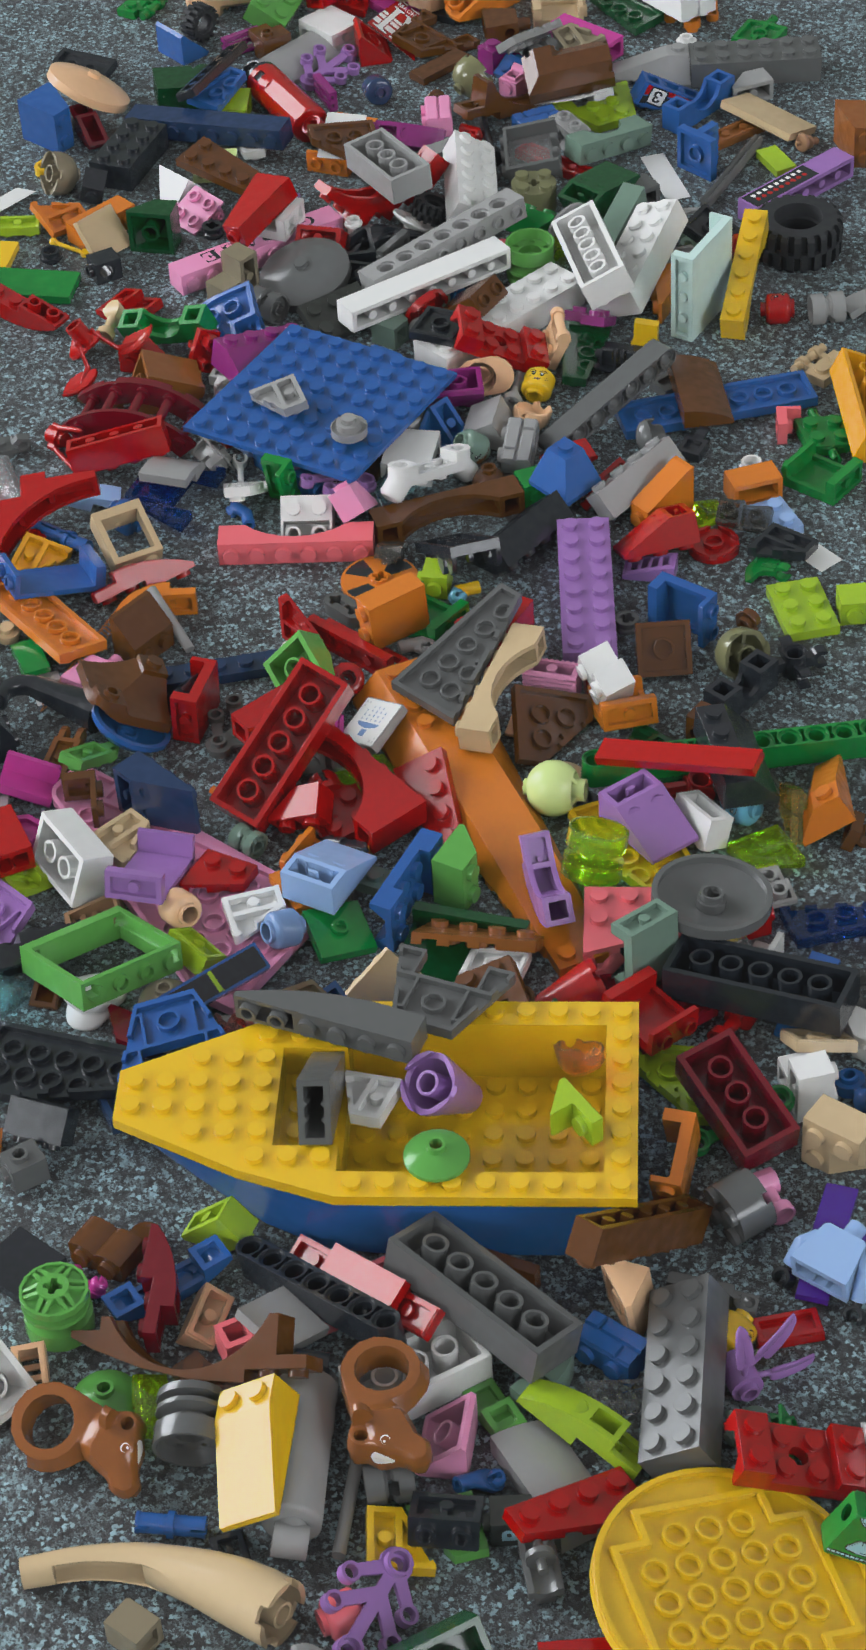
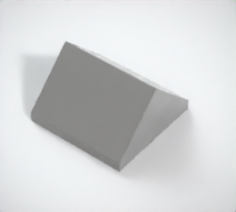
M502 395L471 405L463 431L465 429H473L489 438L490 449L498 451V447H503L504 444L501 441L502 427H507L508 419L513 417L512 411Z

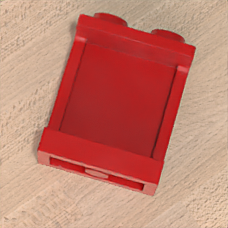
M192 656L190 659L191 677L196 673L199 675L189 694L177 691L172 692L170 696L173 739L200 744L209 726L208 712L218 708L221 702L218 662L213 659Z
M648 965L603 992L602 1002H639V1047L652 1057L662 1050L669 1049L673 1043L681 1038L690 1036L695 1032L698 1027L699 1008L696 1005H692L685 1010L656 986L657 971Z

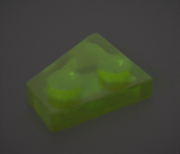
M778 824L728 842L726 846V852L731 857L745 861L757 869L777 864L779 868H803L806 866L805 856Z

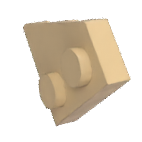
M129 808L93 832L114 855L113 864L124 868L138 851V828H151L148 819L133 808Z

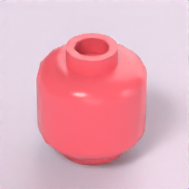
M345 1587L340 1589L339 1591H347L353 1589L350 1587ZM329 1596V1603L336 1607L335 1599ZM319 1600V1609L314 1610L323 1636L325 1638L330 1636L336 1641L343 1635L348 1634L364 1604L343 1607L335 1614H327L321 1609Z

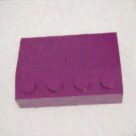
M287 323L283 326H269L261 330H247L244 333L226 334L223 337L214 338L211 365L231 381L290 324H298Z

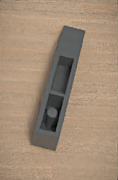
M293 990L235 991L233 994L237 1018L330 1042L334 1045L356 1049L364 1053L382 1056L393 1061L408 1063L420 1053L428 1038L425 1015L369 1000L337 994Z

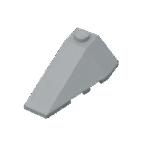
M677 42L664 45L615 62L612 65L615 83L625 80L628 84H631L633 81L636 82L643 70L691 88L688 44Z

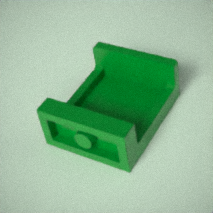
M810 440L782 464L783 485L834 506L862 481L863 460L853 457L847 464H840L816 453V442Z
M426 594L430 624L426 628L407 637L424 636L437 641L454 625L456 619L470 611L469 602L459 599L450 606Z

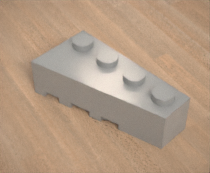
M669 435L661 439L656 436L648 441L642 449L631 455L624 465H620L610 472V477L606 481L602 480L591 488L593 492L586 499L599 517H609V521H611L631 506V501L673 457L678 456L684 461L686 459Z

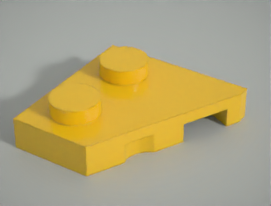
M367 1505L365 1512L366 1561L379 1560L380 1554L389 1547H402L408 1550L413 1557L414 1566L411 1576L435 1577L436 1563L434 1560H429L422 1547L408 1545V1516L403 1507ZM391 1561L393 1568L398 1571L397 1564Z

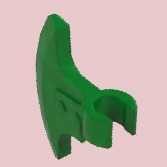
M756 557L746 568L745 582L753 583L760 576H774L779 582H787L792 574H785L783 572H787L791 565L786 562L780 563L781 560L774 558Z

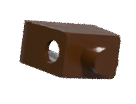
M515 8L481 9L485 41L494 38L503 42L513 35L519 34V31L531 29L530 17L518 18Z

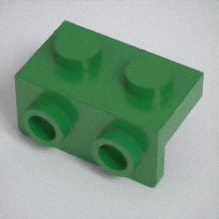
M264 453L260 461L269 496L280 499V496L301 495L292 459Z

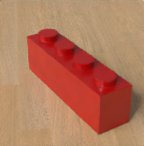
M159 415L67 440L65 452L73 473L89 470L98 472L105 469L110 471L117 469L123 464H137L149 457L166 455L168 452H171V438L163 416Z

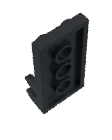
M460 532L414 542L416 553H422L426 557L438 559L443 575L450 573L453 576L457 574L456 557L465 555L466 561L469 563L474 561L473 553L482 552L487 565L494 562L495 566H499L502 563L499 537Z

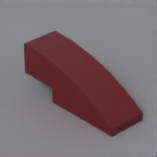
M80 103L69 106L72 126L82 143L89 150L102 147L109 137L97 112Z

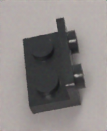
M413 1491L408 1513V1545L412 1547L477 1552L480 1547V1527L484 1510V1496Z

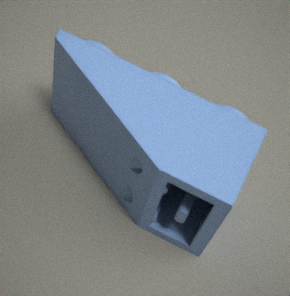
M327 839L294 853L281 869L282 897L335 915L377 861V856Z

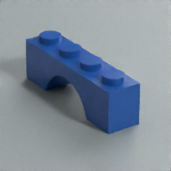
M716 69L704 77L701 89L692 101L675 96L662 104V128L677 134L678 126L686 124L692 127L720 109L721 101L732 97L735 75Z

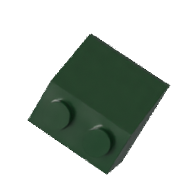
M154 199L126 210L132 252L175 255L182 241L178 203L176 200Z

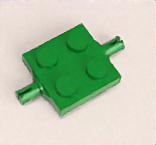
M771 15L765 21L748 19L731 37V41L739 39L757 40L763 37L769 39L781 38L787 35V27L775 24L778 22L776 15L774 17Z
M810 408L807 412V417L794 419L793 428L802 446L810 440L815 441L816 453L818 455L828 456L831 460L838 463L842 462L840 454L851 452L841 415L820 416L817 408H814V410Z

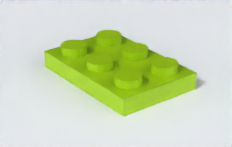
M818 577L766 585V596L784 635L789 634L793 642L840 634L839 621Z

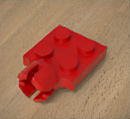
M322 770L326 778L325 781H322L317 772L309 778L307 784L320 782L334 792L332 823L320 826L319 829H316L321 839L326 835H333L334 837H346L354 840V817L362 803V792L356 783L351 785L343 784L338 775L332 770Z

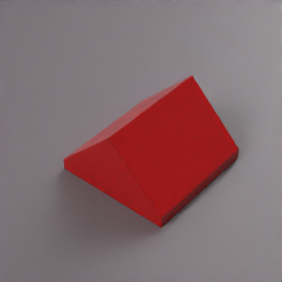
M355 17L353 19L354 38L360 66L391 63L393 58L387 39Z

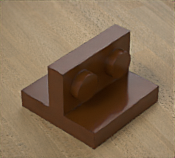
M690 619L634 623L636 641L634 653L637 657L638 675L645 678L693 674Z

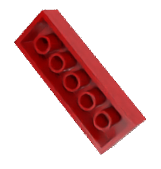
M301 656L210 796L209 801L215 808L238 822L250 825L253 831L259 830L265 833L270 825L268 816L296 785L354 695L350 685Z

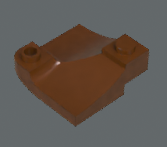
M138 653L136 658L118 662L79 661L76 670L89 703L97 705L110 718L119 723L169 733L172 727L167 702V678L169 674L162 658L156 655L148 656Z

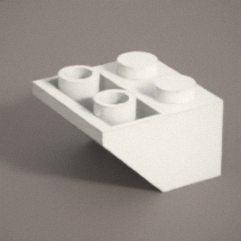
M332 494L280 496L281 536L312 535L334 529L335 510L328 498Z

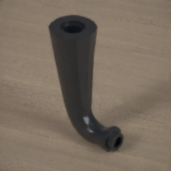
M17 675L0 683V710L7 708L10 699L26 695L69 718L82 728H86L88 732H99L92 718L94 705L88 702L81 687L36 675Z

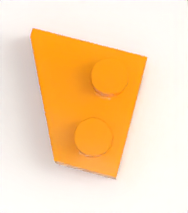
M26 532L11 562L17 570L58 566L71 558L73 548Z

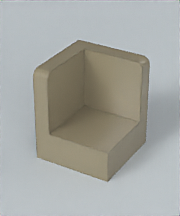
M125 1598L103 1622L107 1641L118 1650H154L164 1640L160 1618L131 1598Z

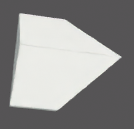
M159 165L160 199L176 200L179 204L195 185L208 192L207 189Z

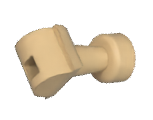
M118 300L110 301L103 308V313L107 319L105 325L99 326L97 329L102 333V336L112 342L115 338L114 329L117 328L124 309Z

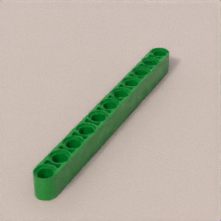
M866 719L753 732L759 748L763 749L764 760L768 768L820 763L838 754L841 755L843 760L866 757ZM696 738L664 741L672 743L698 744ZM592 749L582 755L581 778L588 780V787H606L621 781L643 768L597 765L594 757L598 749ZM646 769L656 778L678 777L690 773L685 771Z

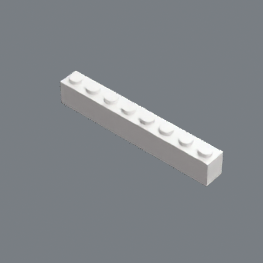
M492 236L337 300L338 321L355 333L406 312L413 302L428 291L440 288L447 295L479 282L494 273L498 274L511 268L510 247L497 237Z

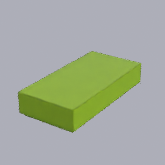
M776 145L756 150V158L776 178L797 167Z

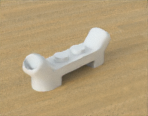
M460 443L440 447L439 458L419 464L404 459L388 463V477L380 492L385 499L393 503H402L412 486H423L428 484V481L434 479L443 480L447 478V475L451 474L462 482H469L473 480L479 468L470 458L469 445Z

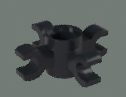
M789 634L778 636V640L781 643V647H778L781 657L776 658L779 660L778 674L782 673L785 678L796 680L800 690L811 688L808 677H811L812 674L808 667L815 666L821 668L826 666L827 661L821 655L828 654L827 649L824 645L820 644L807 651L805 646L793 643Z

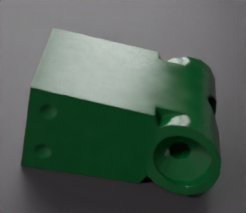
M199 64L194 68L191 66L152 68L154 96L157 106L199 109L187 104V100L178 102L175 95L208 64Z

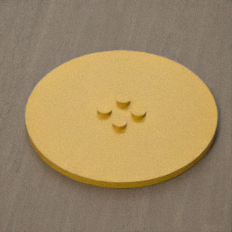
M689 1468L663 1474L636 1487L613 1508L603 1523L591 1556L589 1572L590 1594L599 1626L613 1650H866V1565L824 1552L821 1524L830 1514L805 1495L733 1485L732 1476L734 1469Z

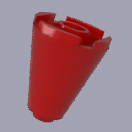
M587 958L537 994L535 1002H552L553 998H556L558 1002H602L603 992L606 991L602 979L595 973L597 968L591 958Z

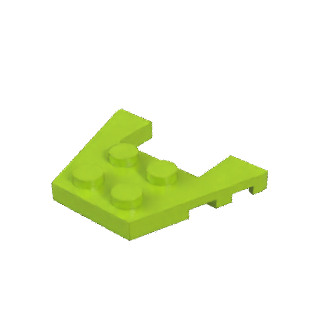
M626 80L616 83V86H613L614 96H608L604 100L590 101L586 105L579 107L572 101L550 103L553 104L556 110L570 111L595 133L616 129L619 125V119L636 115Z

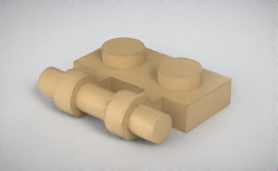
M820 343L818 346L814 345L805 356L802 355L794 361V364L790 367L791 372L803 370L810 383L824 389L832 383L829 370L840 351L832 350L826 354L827 346L824 343Z

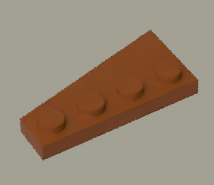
M433 918L431 922L411 932L410 943L422 944V941L425 939L436 940V946L449 947V945L465 942L467 948L479 949L488 948L489 944H494V949L499 951L536 953L543 948L544 936L535 935V931L528 929H519L515 933L507 932L506 927L488 926V929L477 928V924L473 922H460L459 925L449 924L447 919Z

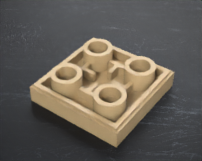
M111 203L73 224L89 254L110 247L118 253L130 246L129 235Z

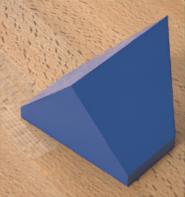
M446 396L426 409L419 430L440 431L441 447L453 444L455 436L463 431L465 424Z

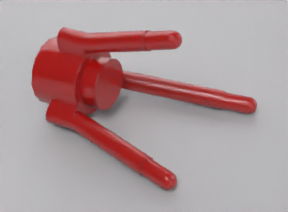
M54 422L45 431V440L48 442L47 448L52 450L72 470L68 458L58 448L66 447L67 440L74 439V437L70 436L69 432L81 433L82 429Z

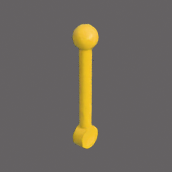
M56 238L49 240L50 245H56L76 252L82 258H86V255L89 254L87 249L75 248L59 242Z

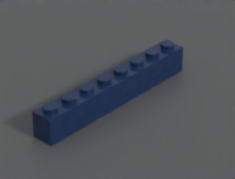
M135 104L124 117V120L134 117L139 120L157 121L158 123L166 124L168 140L196 143L204 136L210 138L217 145L283 151L294 137L290 117Z

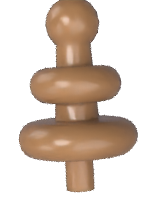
M800 133L795 139V146L798 151L806 152L814 145L819 144L820 140L818 137Z

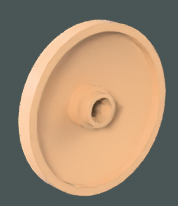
M54 62L49 67L47 72L49 82L57 90L74 101L106 113L120 114L127 110L130 103L128 94L119 85L98 71L67 62Z

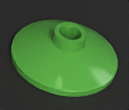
M445 1129L423 1131L415 1135L406 1144L403 1152L404 1165L410 1174L420 1180L435 1183L449 1181L459 1176L467 1168L470 1162V1148L466 1140L453 1131Z
M118 1370L96 1371L83 1378L75 1387L76 1390L102 1407L107 1405L116 1411L135 1412L140 1401V1392L136 1381L130 1375Z

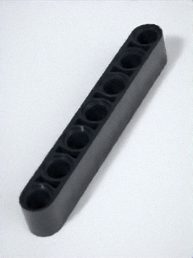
M256 1235L247 1236L237 1242L235 1249L243 1276L270 1292L282 1286L286 1287L321 1320L360 1342L372 1337H388L401 1340L407 1344L400 1313L396 1309Z

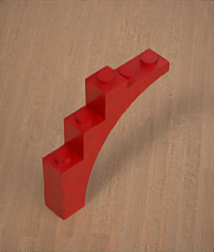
M423 145L417 154L430 164L434 187L450 163L438 153ZM320 179L313 186L321 192L319 194L321 199L328 204L331 201L334 202L332 207L343 217V227H345L344 222L346 218L350 215L359 216L363 221L362 226L367 225L373 216L379 219L383 216L390 221L394 216V209H399L402 203L409 206L413 203L415 197L413 196L402 203L394 205L371 186L359 189H342L330 186Z
M89 470L49 478L46 477L45 471L21 475L20 497L0 500V553H5L9 558L18 541L25 533L47 515L76 501L101 495V487L96 471Z

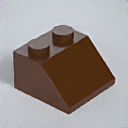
M147 590L109 617L114 654L119 655L123 660L136 658L138 653L148 656H159L175 644L172 622Z

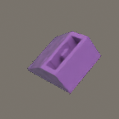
M645 768L598 792L599 818L652 865L699 840V836L663 783Z

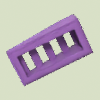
M668 553L662 556H643V560L637 562H628L626 560L622 579L652 582L662 571L676 576L678 553Z

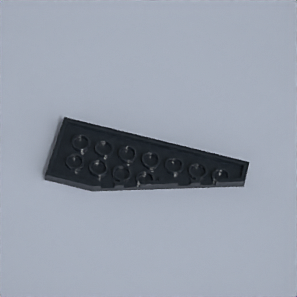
M1 1020L0 1101L9 1103L11 1095H25L49 1102L116 1099L118 1088L117 1076L122 1069L121 1058L127 1046ZM160 1053L144 1057V1062L167 1054Z

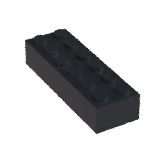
M682 934L662 968L663 991L673 1000L841 1037L860 998V969L726 940H704Z

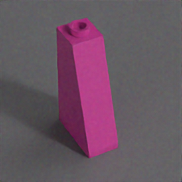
M566 13L556 18H560L563 25L571 22L579 25V27L591 29L592 34L596 36L601 33L604 34L609 45L612 62L624 55L623 35Z

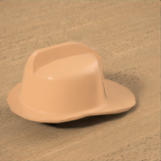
M499 356L471 359L460 367L480 366L484 396L506 392L514 382V370L511 364Z

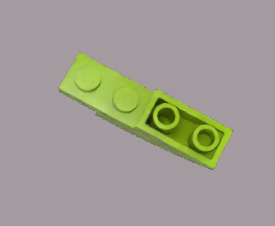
M538 1379L529 1384L516 1400L517 1403L570 1445L578 1438L614 1468L621 1466L632 1481L643 1469L638 1464L639 1441L626 1432L632 1423L592 1397L568 1386Z

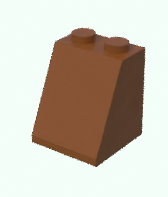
M835 99L833 141L840 150L854 156V168H866V100Z
M141 349L131 377L147 378L172 385L173 390L183 395L188 393L198 400L204 397L205 384L202 382V372L199 370L197 360ZM142 404L138 412L153 415L157 414L159 408Z

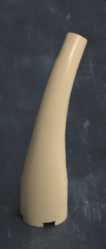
M118 1542L66 1547L19 1558V1570L24 1590L80 1581H113L144 1586L165 1593L192 1606L216 1622L267 1649L269 1644L277 1648L290 1636L298 1621L292 1619L297 1603L305 1604V1588L300 1581L275 1568L249 1558L216 1550L163 1543Z

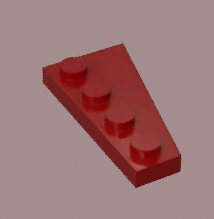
M618 1466L504 1509L502 1518L521 1543H530L535 1539L545 1541L565 1538L566 1533L580 1532L583 1535L596 1534L597 1530L602 1528L604 1521L613 1508L637 1486L622 1467Z

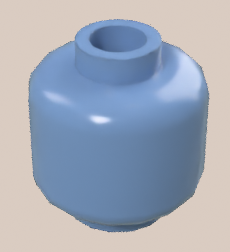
M293 908L269 912L260 925L263 941L273 949L279 950L299 945L307 930L304 917L300 916Z

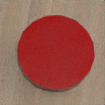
M439 288L428 291L412 303L405 314V317L408 318V324L410 325L412 320L420 317L429 305L443 308V303H448L446 293Z
M704 526L698 528L701 542L693 544L694 547L688 549L689 555L701 563L723 564L733 560L738 555L740 550L739 536L733 530L724 526H718V529Z

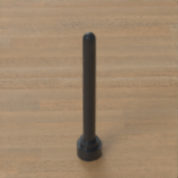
M480 116L478 120L484 141L494 146L497 167L502 163L501 151L494 145L487 116Z

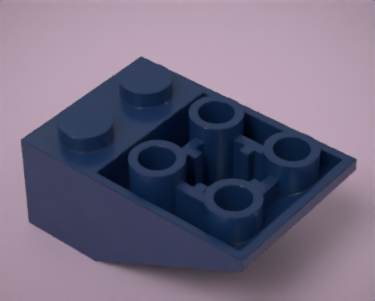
M139 750L112 767L120 811L125 812L129 808H133L148 819L152 826L194 834L201 832L200 814L196 800L197 792L191 784H186L176 777L172 771L166 770L157 764L153 758L147 757Z

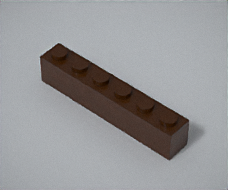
M688 1194L638 1203V1208L617 1207L576 1215L565 1254L576 1259V1263L579 1266L595 1269L597 1266L614 1265L615 1262L632 1261L634 1258L642 1256L650 1257L656 1253H669L670 1250L687 1249L688 1246L702 1244L713 1207Z

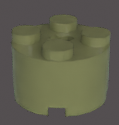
M518 170L515 172V177L511 181V190L522 195L525 203L537 207L536 210L542 212L544 208L556 210L557 185L555 177L551 175V170Z

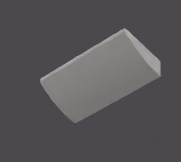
M308 31L258 59L260 63L264 61L273 63L297 84L300 82V76L304 74L303 66L300 64L301 55L304 53L313 55L314 45L322 44L326 47V63L340 53L327 40L312 31ZM314 55L312 65L313 72L318 70L317 60Z
M540 1420L512 1426L490 1436L491 1454L519 1494H531L532 1498L591 1477V1474L570 1445ZM601 1528L597 1530L596 1534L566 1533L565 1538L554 1539L555 1546L563 1554L597 1537Z

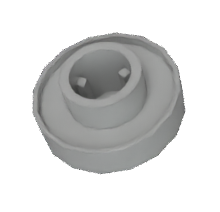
M344 413L331 423V436L336 442L342 444H354L362 441L368 434L367 421L353 413Z

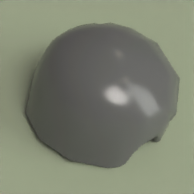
M654 418L640 421L637 426L635 437L640 449L656 436L659 439L667 436L661 424H651Z

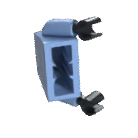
M852 1219L844 1229L832 1223H824L819 1229H814L797 1236L783 1259L784 1266L777 1267L772 1271V1279L779 1282L782 1275L786 1273V1279L782 1284L783 1288H792L796 1283V1277L846 1304L849 1299L852 1300V1305L846 1307L843 1311V1319L845 1322H848L851 1312L857 1310L859 1318L856 1326L863 1325L866 1321V1313L861 1308L862 1304H866V1242L862 1238L866 1234V1227L861 1222Z

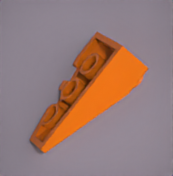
M840 754L814 767L799 824L801 841L804 847L856 821L843 759Z

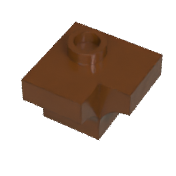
M265 23L248 29V35L252 40L255 56L258 59L291 41V32L281 24L271 27Z

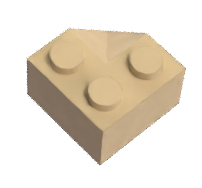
M822 1094L803 1117L801 1161L827 1174L866 1169V1114Z

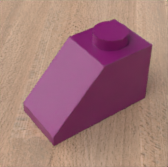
M494 38L488 39L477 46L478 60L487 69L485 72L494 76L493 72L506 54L498 53L495 46L502 42Z

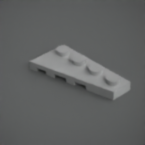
M560 18L555 19L551 23L543 24L541 27L537 26L529 31L513 35L495 47L499 54L507 53L510 55L514 52L518 53L528 46L539 43L542 38L551 34L552 30L563 26Z

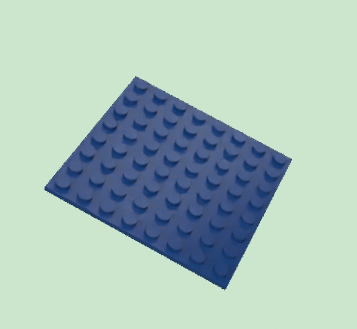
M290 324L183 426V431L261 456L264 453L289 458L292 459L293 466L343 482L352 483L455 380L457 372L321 333L320 331L304 328L300 325ZM294 374L308 402L309 409L301 411L296 415L284 417L252 401L249 391ZM344 413H353L361 416L368 424L367 437L354 444L336 442L331 436V423Z

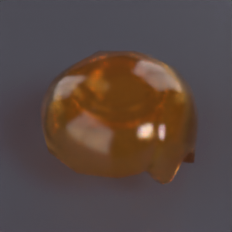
M577 1038L572 1047H567L563 1040H559L553 1045L561 1070L572 1076H585L596 1071L603 1065L607 1057L606 1049L603 1043L599 1041L583 1042L580 1038Z

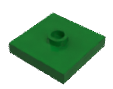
M358 900L344 902L335 915L315 908L302 911L301 916L304 917L307 924L306 931L320 964L376 953L378 946Z

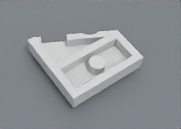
M266 481L223 483L224 497L229 498L230 502L245 501L247 496L268 492Z

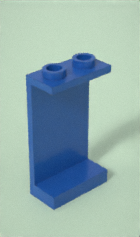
M90 544L80 545L79 564L17 570L7 555L0 553V579L4 583L5 589L9 590L15 600L91 592L106 586L107 566Z

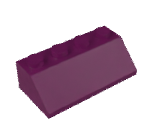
M480 366L447 369L457 372V377L428 407L446 396L454 407H471V405L484 401V386Z

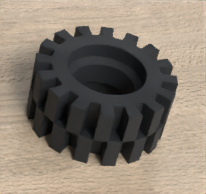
M194 1L192 5L189 4L187 6L188 10L185 9L183 11L185 16H181L183 22L180 23V27H182L181 31L186 37L204 43L205 40H210L209 36H214L213 30L217 31L215 25L219 24V20H217L219 15L214 7L201 1Z
M431 190L415 195L410 213H412L413 217H417L416 220H422L423 224L429 223L432 227L446 222L445 195H439L437 191L433 193Z

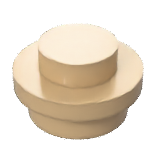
M11 621L0 623V644L11 645L19 640L21 630Z

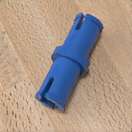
M137 1510L134 1533L166 1535V1539H174L175 1536L206 1539L208 1516L179 1515L174 1510H169L168 1514Z

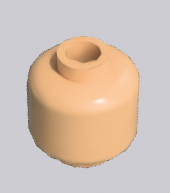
M178 887L170 889L164 903L158 905V914L161 919L174 928L193 927L200 919L202 913V904L198 897Z

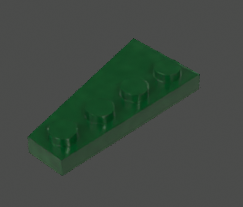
M590 0L593 5L635 36L665 21L664 12L636 0Z
M564 321L566 329L570 332L571 342L562 357L561 384L571 387H586L598 359L595 358L596 349L604 347L605 342L608 341L611 335L612 326L597 327L580 324V322Z

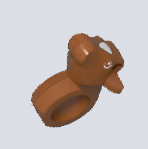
M372 1337L358 1342L347 1352L340 1368L342 1394L351 1419V1427L347 1439V1450L354 1464H369L381 1471L404 1468L417 1474L426 1473L433 1461L431 1443L417 1432L407 1413L417 1405L427 1392L430 1383L429 1368L419 1360L414 1349L401 1340L388 1337ZM390 1367L401 1371L407 1376L402 1383L389 1390H373L366 1388L359 1382L360 1378L367 1372L376 1368Z
M61 1382L38 1384L27 1390L17 1401L12 1413L11 1433L16 1446L27 1456L28 1468L39 1472H56L84 1460L106 1479L109 1490L115 1496L123 1500L137 1497L142 1487L140 1469L145 1457L144 1438L147 1433V1425L139 1414L131 1411H116L107 1405L102 1407L80 1391ZM52 1405H70L74 1413V1424L69 1436L61 1444L53 1448L41 1449L36 1447L33 1441V1426L37 1417Z

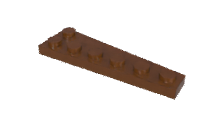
M204 136L176 158L177 167L239 195L244 193L254 175L261 173L211 141L210 138Z

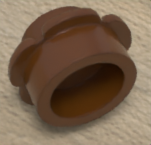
M745 608L735 616L737 627L742 626L758 630L757 626L761 623V618L755 610Z

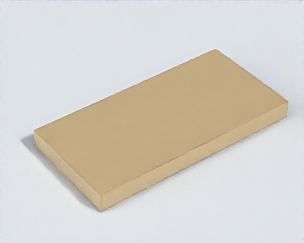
M749 92L721 101V109L787 142L795 140L800 133L812 135L816 130L815 125Z

